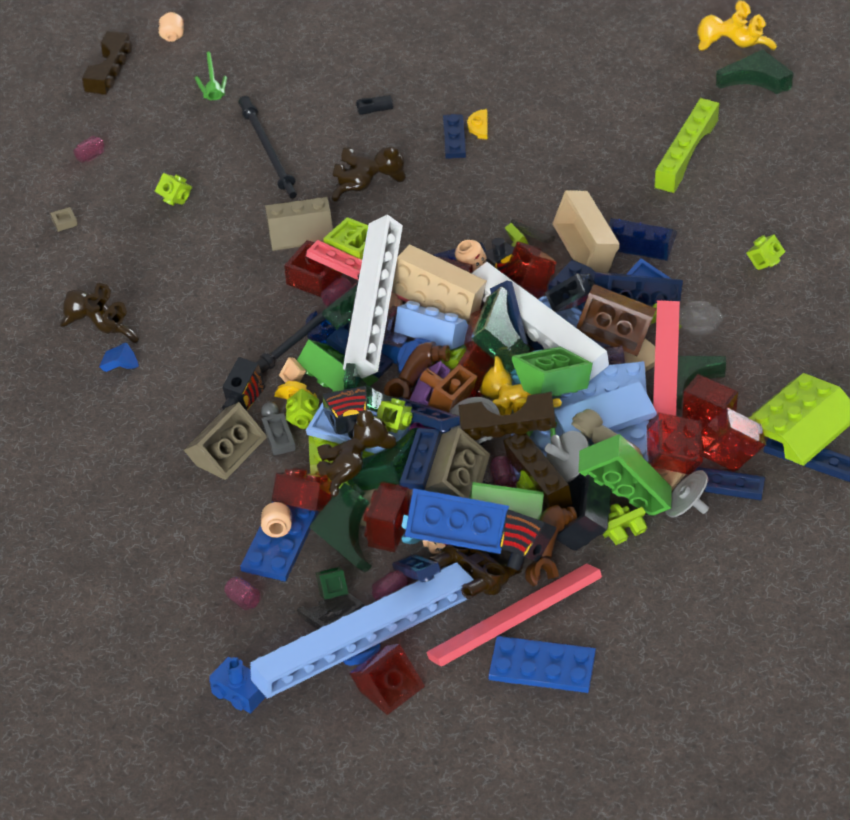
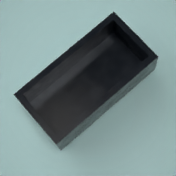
M580 473L572 481L568 482L573 503L570 506L575 509L577 518L568 525H565L564 529L558 532L556 538L565 546L576 551L606 532L610 510V494L612 491L605 484L600 486L595 483L592 476H584Z

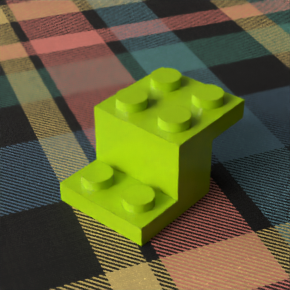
M347 217L324 237V243L362 260L368 225Z

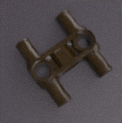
M453 545L444 547L440 554L428 558L438 562L440 569L457 562L474 579L461 586L463 587L461 592L467 599H471L481 592L488 595H496L500 592L501 586L506 584L510 577L522 572L521 570L518 571L508 567L507 563L500 565L483 551Z

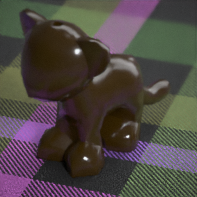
M350 147L343 148L341 161L350 165V168L346 169L342 164H335L333 176L338 177V183L331 199L336 202L341 194L346 191H363L367 189L373 176L379 172L390 176L397 182H403L406 176L403 171L404 158L395 147H385L376 154L374 159L356 156L354 150Z
M98 282L95 286L94 294H88L80 289L67 292L63 303V314L65 317L60 323L61 327H65L87 316L102 333H122L133 343H137L139 340L135 332L122 324L127 314L125 304L122 301L112 303L110 306L105 304L111 295V290L107 284Z
M363 410L358 414L357 421L353 427L352 439L335 447H331L329 444L317 447L318 454L322 460L317 463V468L321 477L327 475L332 481L329 488L332 497L338 496L339 487L342 483L351 480L360 473L363 466L362 454L366 448L379 446L389 449L396 446V438L388 433L384 421L377 416H373L370 410Z

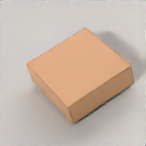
M289 357L279 376L285 383L286 381L300 382L306 370L295 358Z

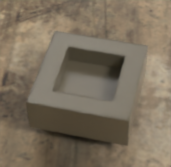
M70 207L50 213L58 232L78 226L77 219Z

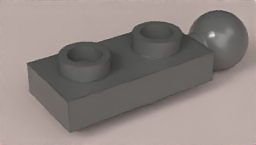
M266 402L261 407V414L263 416L261 419L273 456L296 451L295 442L284 413L279 414V408L275 403Z

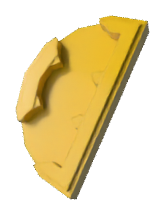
M487 109L474 112L467 121L469 133L477 135L479 139H487Z
M286 381L285 384L278 386L274 397L288 400L300 389H304L316 398L317 395L315 393L312 394L306 389L307 386L303 383Z

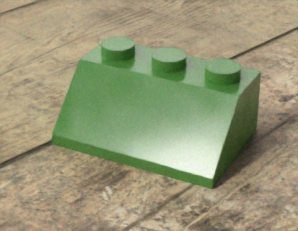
M308 339L297 359L306 370L305 374L311 377L315 376L317 383L326 388L330 387L333 390L332 392L363 386L368 388L378 381V378L373 374L358 380L344 371L345 356L328 344Z
M561 346L512 356V362L523 390L532 395L552 392V396H561L565 393H576L578 390L588 388L593 363Z
M472 482L469 499L507 505L509 510L539 520L542 513L544 492Z

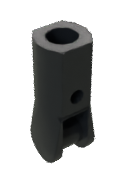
M391 95L361 98L356 101V107L358 108V114L365 115L393 109Z

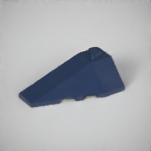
M595 272V285L651 307L657 301H681L683 280Z

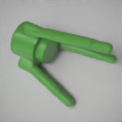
M207 52L210 81L204 87L198 77H195V80L203 92L204 98L218 100L225 96L224 90L227 77H223L221 85L215 81L211 53Z

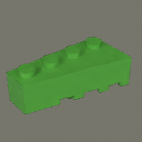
M620 434L579 450L578 472L580 474L592 476L595 483L600 486L605 484L610 487L613 494L618 497L628 498L630 504L637 508L643 507L648 515H656L671 509L672 487Z

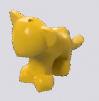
M738 1L736 3V12L728 20L723 22L714 15H708L698 25L697 34L700 40L699 49L701 51L706 50L722 36L729 37L737 46L742 48L751 47L756 44H764L771 50L777 48L773 40L762 36L763 27L766 23L761 15L754 16L750 20L749 25H745L748 22L745 19L751 13L750 7L745 1Z
M495 356L494 366L485 374L480 392L488 399H495L492 402L497 406L500 415L512 414V410L514 413L524 406L528 395L532 394L524 391L521 384L512 385L511 375L504 368L501 359ZM554 398V408L560 407L562 404L561 399Z

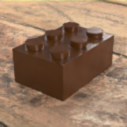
M594 284L576 328L591 339L638 356L657 308Z

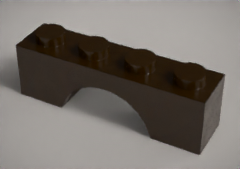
M106 31L101 41L103 57L107 59L102 63L87 67L82 77L84 92L107 95L109 89L113 88L115 77L120 75V68L122 65H125L126 56L132 51V42L129 40L128 33Z
M552 392L528 395L524 406L517 412L509 415L494 414L487 410L482 402L458 405L461 429L475 441L484 437L492 436L499 438L506 434H525L528 431H548L551 428H557Z
M526 433L514 434L503 440L509 462L518 473L525 471L537 491L544 492L543 504L546 508L553 505L566 508L573 504L568 483Z

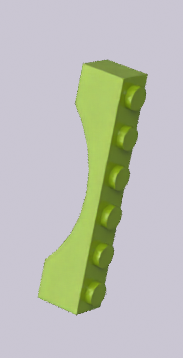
M699 99L656 169L655 188L672 193L676 191L697 144L706 134L711 133L718 122L719 103L708 99Z

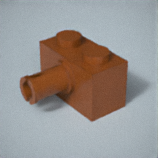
M460 364L444 379L429 368L420 377V381L434 389L428 406L448 413L456 404L471 395L477 379L475 374Z

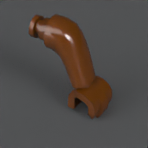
M434 341L419 344L408 357L399 377L386 383L384 387L385 400L391 401L392 398L398 399L400 396L410 400L412 396L410 389L413 388L422 372L426 368L442 361V359L444 362L450 360V347L444 345L442 348L441 345H436Z
M553 505L541 514L540 521L557 528L540 560L529 564L526 568V581L533 587L540 580V568L546 571L548 580L559 577L556 565L549 558H552L558 532L562 531L565 525H568L577 518L576 511L572 506L565 509L560 508L558 505Z

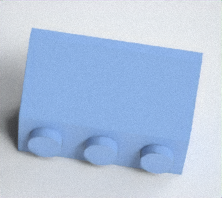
M407 301L406 304L400 305L397 308L394 332L416 339L422 338L431 342L434 341L436 345H441L442 347L448 345L450 350L473 341V335L467 321L458 318L457 314L442 313L435 307H422L420 303L415 301Z

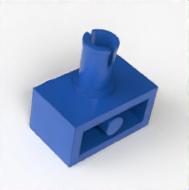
M227 657L209 676L212 693L219 699L225 698L230 701L237 710L241 711L244 709L251 714L266 698L251 680V669L245 667L242 660H239L237 657Z

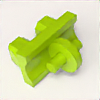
M617 503L611 505V513L608 514V521L610 522H608L606 532L602 535L605 538L609 536L614 544L618 545L628 539V535L624 530L627 527H630L634 536L644 533L647 529L643 519L646 513L643 507H640L630 512L628 506L621 508Z

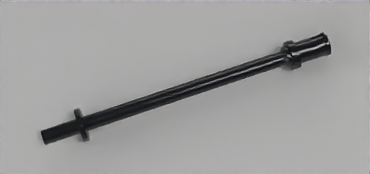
M248 96L240 97L238 103L241 106L242 115L245 119L250 120L279 176L277 182L279 189L286 190L290 198H295L297 196L293 187L295 178L292 175L286 174L257 118L258 109L252 104Z
M358 282L274 351L260 355V359L256 363L259 364L261 374L268 369H273L275 361L353 298L357 292Z

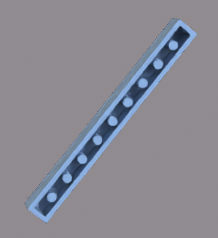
M457 562L444 567L430 581H417L409 586H405L399 591L384 596L368 606H364L327 626H323L306 636L300 637L288 645L279 647L277 650L257 658L251 662V680L268 699L467 600L461 592V588H463L461 586L474 579Z

